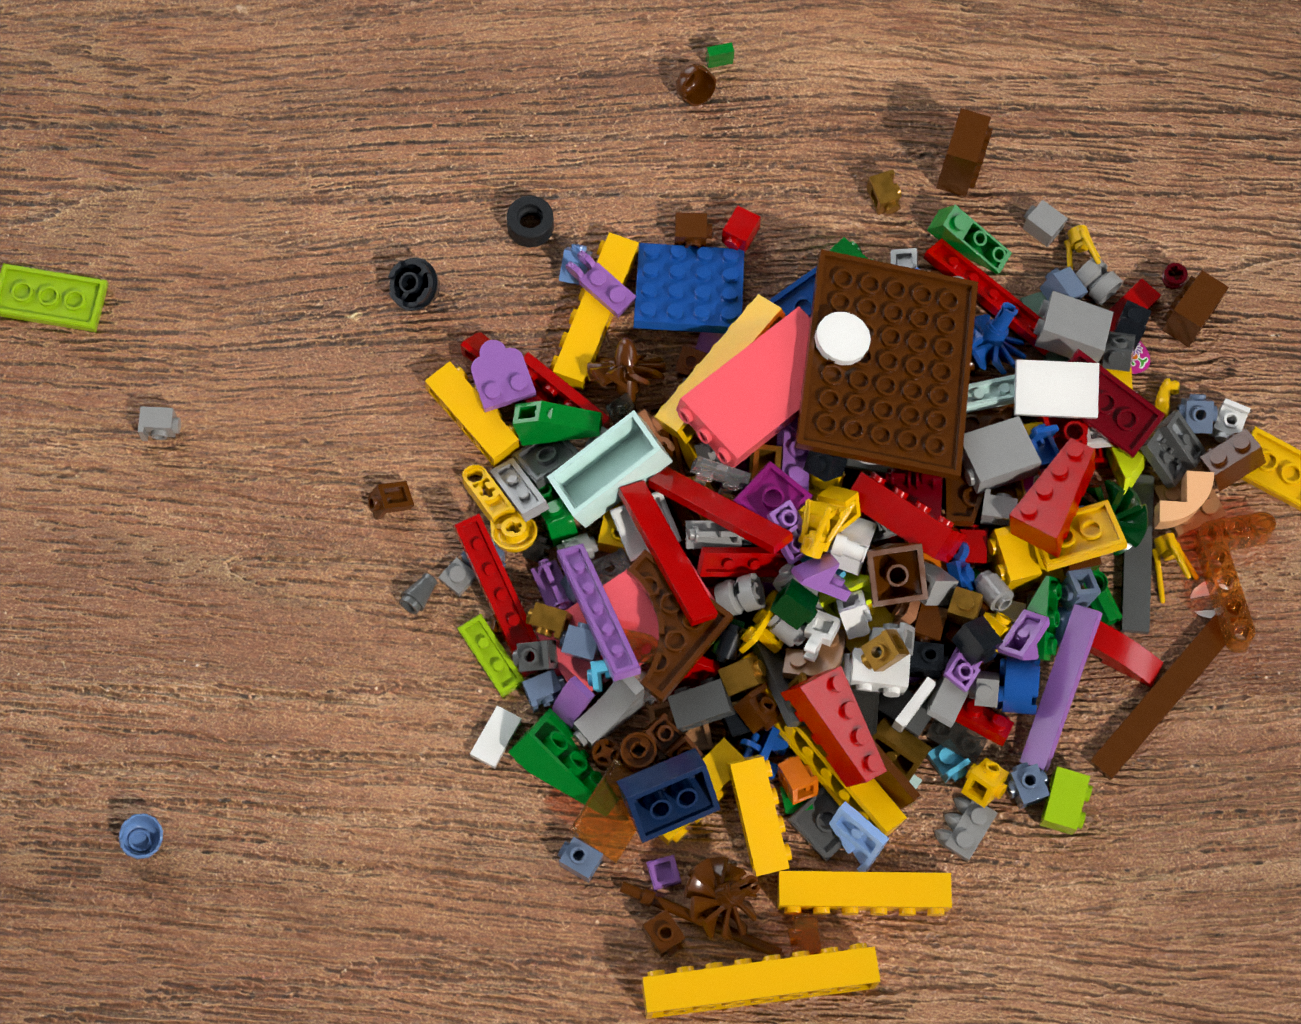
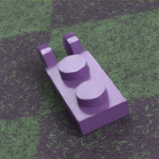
M581 250L577 257L589 271L584 274L576 264L570 261L566 264V269L579 281V285L618 318L635 302L636 296L598 262L596 263L590 255Z

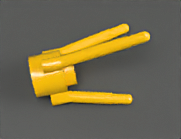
M1078 225L1071 228L1067 232L1069 239L1064 241L1067 267L1070 266L1073 270L1072 249H1075L1078 253L1089 250L1096 264H1100V255L1093 244L1087 226Z
M807 499L802 530L798 539L802 543L799 551L809 557L820 559L823 551H828L832 540L850 515L856 502H850L826 538L823 531L832 508L830 506L826 508L817 531L810 530L809 534H807L811 500Z
M1167 533L1157 537L1154 540L1156 548L1152 549L1161 604L1165 603L1161 557H1163L1164 561L1176 559L1187 579H1190L1191 575L1194 580L1199 578L1184 554L1180 543L1177 542L1174 533Z

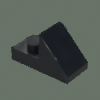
M1127 300L1113 332L1135 334V351L1146 330V324L1152 311Z

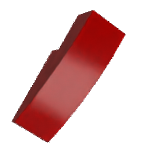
M1100 621L1089 653L1101 658V663L1152 687L1163 662L1128 636Z

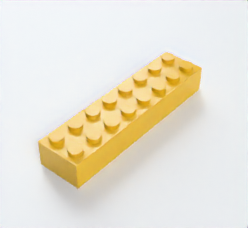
M867 943L850 945V949L839 951L838 947H828L821 949V953L810 955L809 951H798L792 953V957L781 959L780 954L764 956L761 962L752 963V958L735 960V964L731 966H723V962L706 964V968L694 970V966H684L676 968L677 972L665 974V970L647 972L648 976L642 978V992L646 1019L871 990L875 989L881 981L875 946L867 947Z

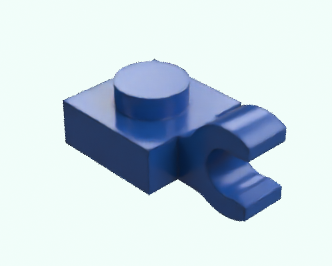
M963 542L959 552L955 554L951 562L946 564L947 570L951 576L959 581L958 587L974 591L975 574L970 564L965 563L969 554V546L966 542Z

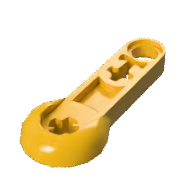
M471 465L465 468L462 473L464 487L490 521L491 536L495 545L504 551L516 553L529 548L537 538L538 528L535 521L530 519L525 522L484 467ZM473 475L482 477L481 480L476 482L468 480ZM483 489H485V492L488 494V496H483Z

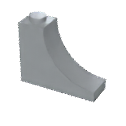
M634 676L613 682L604 695L573 723L575 730L573 736L583 747L587 744L592 750L597 741L610 736L643 708L644 687Z

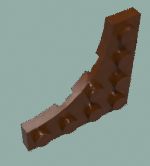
M644 549L627 569V574L644 590L654 608L658 623L659 640L652 665L640 683L644 690L663 703L733 620V615L711 599L718 612L717 617L691 626L653 556Z

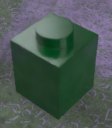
M792 578L777 593L770 611L798 630L804 623L809 624L815 618L818 612L815 608L819 597Z

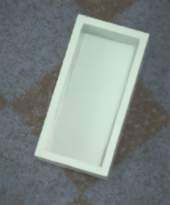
M633 410L548 475L547 478L572 516L586 528L622 501L618 495L619 487L643 480L647 482L648 479L672 463L673 460L647 423Z

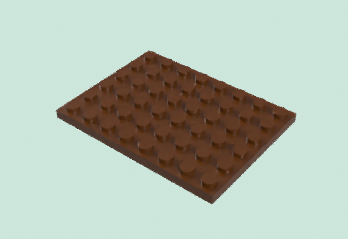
M821 249L817 260L795 448L958 480L961 476L978 282ZM847 312L861 319L869 329L871 338L869 349L860 361L852 365L835 364V361L824 358L817 349L814 338L817 327L823 318L831 313Z

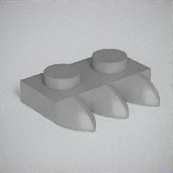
M957 797L954 798L957 809L963 815L956 813L944 815L946 823L953 832L946 829H937L934 833L936 839L943 847L968 862L998 813L988 806L983 808L969 798Z

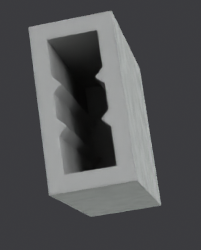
M1053 291L1048 300L1044 299L1039 309L1038 314L1042 315V319H1038L1033 334L1037 335L1035 346L1071 358L1075 351L1080 349L1098 363L1106 348L1114 312Z
M1019 416L964 433L962 465L965 469V479L969 486H973L976 494L985 492V489L992 490L1038 474L1041 460Z

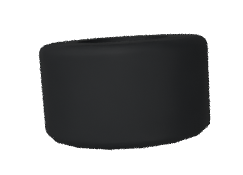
M530 195L516 199L509 206L506 215L507 228L514 242L520 246L531 248L538 247L549 240L554 230L553 210L548 202L541 197ZM533 215L540 218L541 222L534 228H526L520 224V220L525 216Z

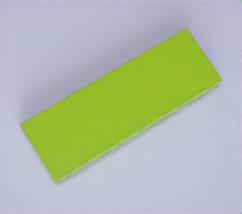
M481 613L457 628L502 698L523 685L524 678Z

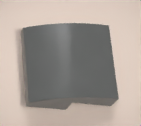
M1179 410L1173 411L1160 422L1140 448L1167 489L1176 487L1187 470L1197 467L1201 461L1200 457L1206 452Z

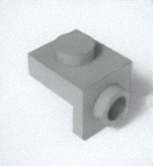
M917 248L891 250V264L917 268Z

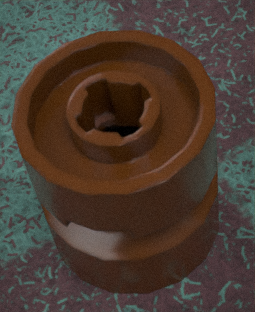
M634 732L623 739L620 747V763L627 773L632 775L655 765L657 746L653 738L644 732Z

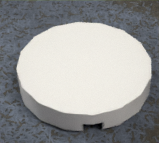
M834 312L825 316L819 323L814 337L816 347L821 355L827 360L829 358L835 361V364L852 365L860 361L868 351L871 341L869 329L865 323L857 316L847 312Z

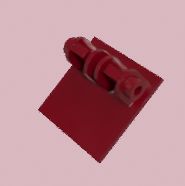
M887 468V486L892 489L894 486L899 487L909 494L908 499L915 503L919 500L932 509L930 511L937 517L941 515L942 477L898 468Z

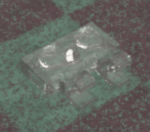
M698 456L693 461L690 472L696 474L694 481L705 486L706 481L712 482V480L721 482L722 486L718 494L726 498L730 497L732 490L737 491L748 485L751 473Z

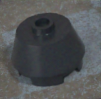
M409 258L400 261L389 273V295L399 307L405 310L415 311L433 303L439 295L440 280L433 266L424 259Z

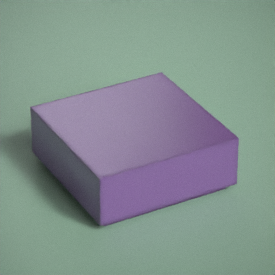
M674 854L646 862L654 891L682 883Z

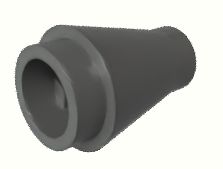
M424 573L419 580L401 593L400 605L414 615L419 611H423L434 587L437 585V580L430 574Z

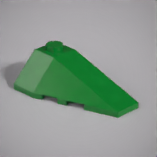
M549 708L515 743L508 753L530 774L606 817L619 799L602 774L598 771H593L587 762L589 755L585 749L580 751L572 740L574 736L570 727Z

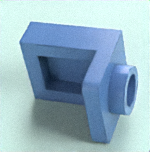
M572 244L571 247L564 249L559 281L579 285V281L568 272L565 266L569 261L573 262L586 274L588 268L580 262L577 254L583 250L592 257L593 252L587 251V246Z

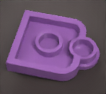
M489 340L481 346L480 357L476 358L471 365V374L484 412L536 396V390L527 365L519 350L506 348L498 340Z

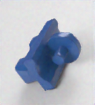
M775 727L767 732L764 730L762 736L755 733L752 734L750 740L741 739L739 744L740 747L745 749L743 754L745 758L760 754L764 756V761L768 759L770 752L780 757L783 756L789 745L778 735L780 730ZM769 761L773 776L768 778L771 780L776 776L778 765Z

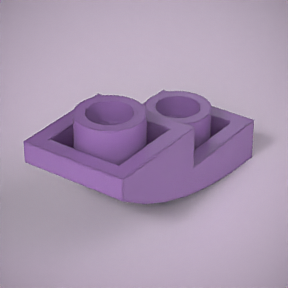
M787 500L768 513L767 518L793 533V541L781 549L786 561L791 565L805 556V554L799 551L802 543L798 541L803 520L791 500Z
M956 647L947 663L943 676L965 693L981 671L979 666L982 661L971 666Z
M574 676L568 680L558 695L552 710L572 729L574 728L573 723L587 711L586 707L595 695Z

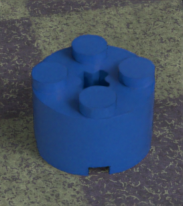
M1006 656V659H1000L999 682H1003V686L999 685L996 709H1002V712L1036 715L1040 659L1020 660L1010 656Z

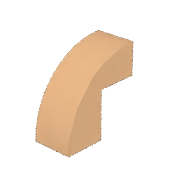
M1186 471L1181 478V502L1160 500L1154 508V529L1172 528L1189 520L1208 498L1213 486L1214 472Z

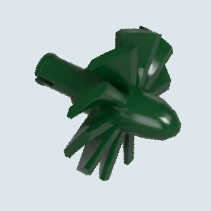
M1104 480L1108 494L1107 498L1104 499L1101 486L1089 484L1086 492L1097 502L1109 501L1127 541V548L1113 552V555H1120L1132 546L1136 548L1141 543L1148 528L1147 505H1142L1138 495L1131 487H1128L1125 493V490L1116 483ZM1082 497L1079 506L1091 505V503Z

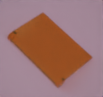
M616 759L613 760L569 829L572 834L603 853L604 856L614 863H617L636 833L617 784L618 780L628 777L633 773L624 768L623 764Z

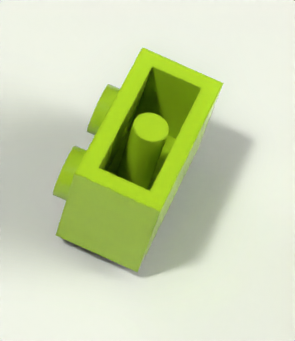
M1057 766L1052 773L1048 788L1050 796L1045 800L1039 826L1073 835L1077 828L1082 829L1086 817V812H1082L1084 801H1089L1093 786L1088 785L1090 776Z

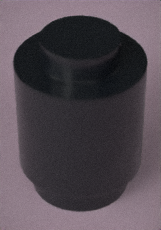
M729 623L714 641L711 652L715 654L714 659L730 665L731 660L737 662L740 655L739 648L744 642L741 637L746 629Z

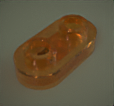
M623 629L637 661L641 663L653 662L658 648V640L650 634ZM645 645L651 646V651L648 654L642 653V648Z

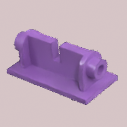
M547 558L538 562L539 566L530 569L545 605L564 611L574 605L568 599L565 589L560 584L563 575L556 559L550 562Z

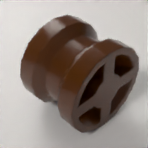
M607 738L597 741L592 749L594 765L604 771L612 770L617 766L620 759V749L617 743Z

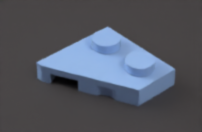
M846 801L838 808L829 823L834 833L840 838L847 854L853 852L859 861L860 866L857 868L859 872H867L889 840L885 834Z

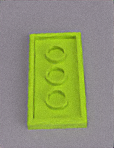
M3 263L0 272V317L96 332L108 282L102 279Z

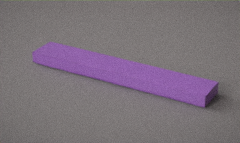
M584 544L557 550V558L613 682L641 674L640 665Z
M1074 604L1019 762H1028L1029 766L1038 764L1039 769L1048 772L1103 614L1100 611Z

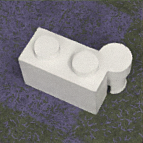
M859 517L841 533H837L826 553H831L839 562L838 569L859 576L877 523Z
M854 648L851 658L850 653L844 654L841 667L852 692L860 694H870L872 691L882 692L887 697H899L906 692L909 685L910 654L888 669L880 672H874L873 669L870 670L863 664L861 655L864 653L861 648Z

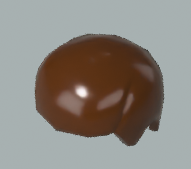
M692 64L680 72L676 80V89L678 95L691 106H699L711 98L717 81L715 76L706 67L700 64Z

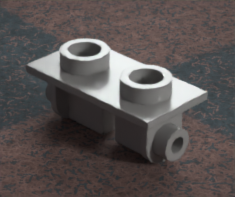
M711 520L686 521V549L742 547V540H745Z

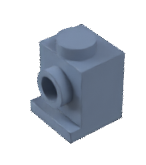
M1092 570L1067 571V577L1061 583L1062 596L1059 602L1067 611H1072L1074 604L1088 607L1101 593ZM1085 583L1087 589H1081V586Z
M554 669L522 682L533 713L539 711L538 706L541 704L544 707L554 704L566 685L562 675L557 677Z

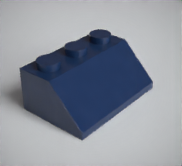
M696 748L617 781L624 804L642 843L721 810L707 766Z

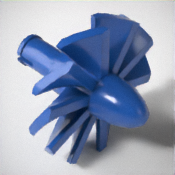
M1004 302L995 318L991 320V315L988 314L975 316L974 328L983 337V342L972 349L976 369L986 370L987 364L992 360V364L996 369L1005 375L1007 372L1002 366L1000 359L1015 369V361L1011 356L1021 359L1026 358L1025 354L1010 345H1024L1023 340L1007 337L1010 330L1008 326L1018 313V309H1015L1016 307L1013 304Z

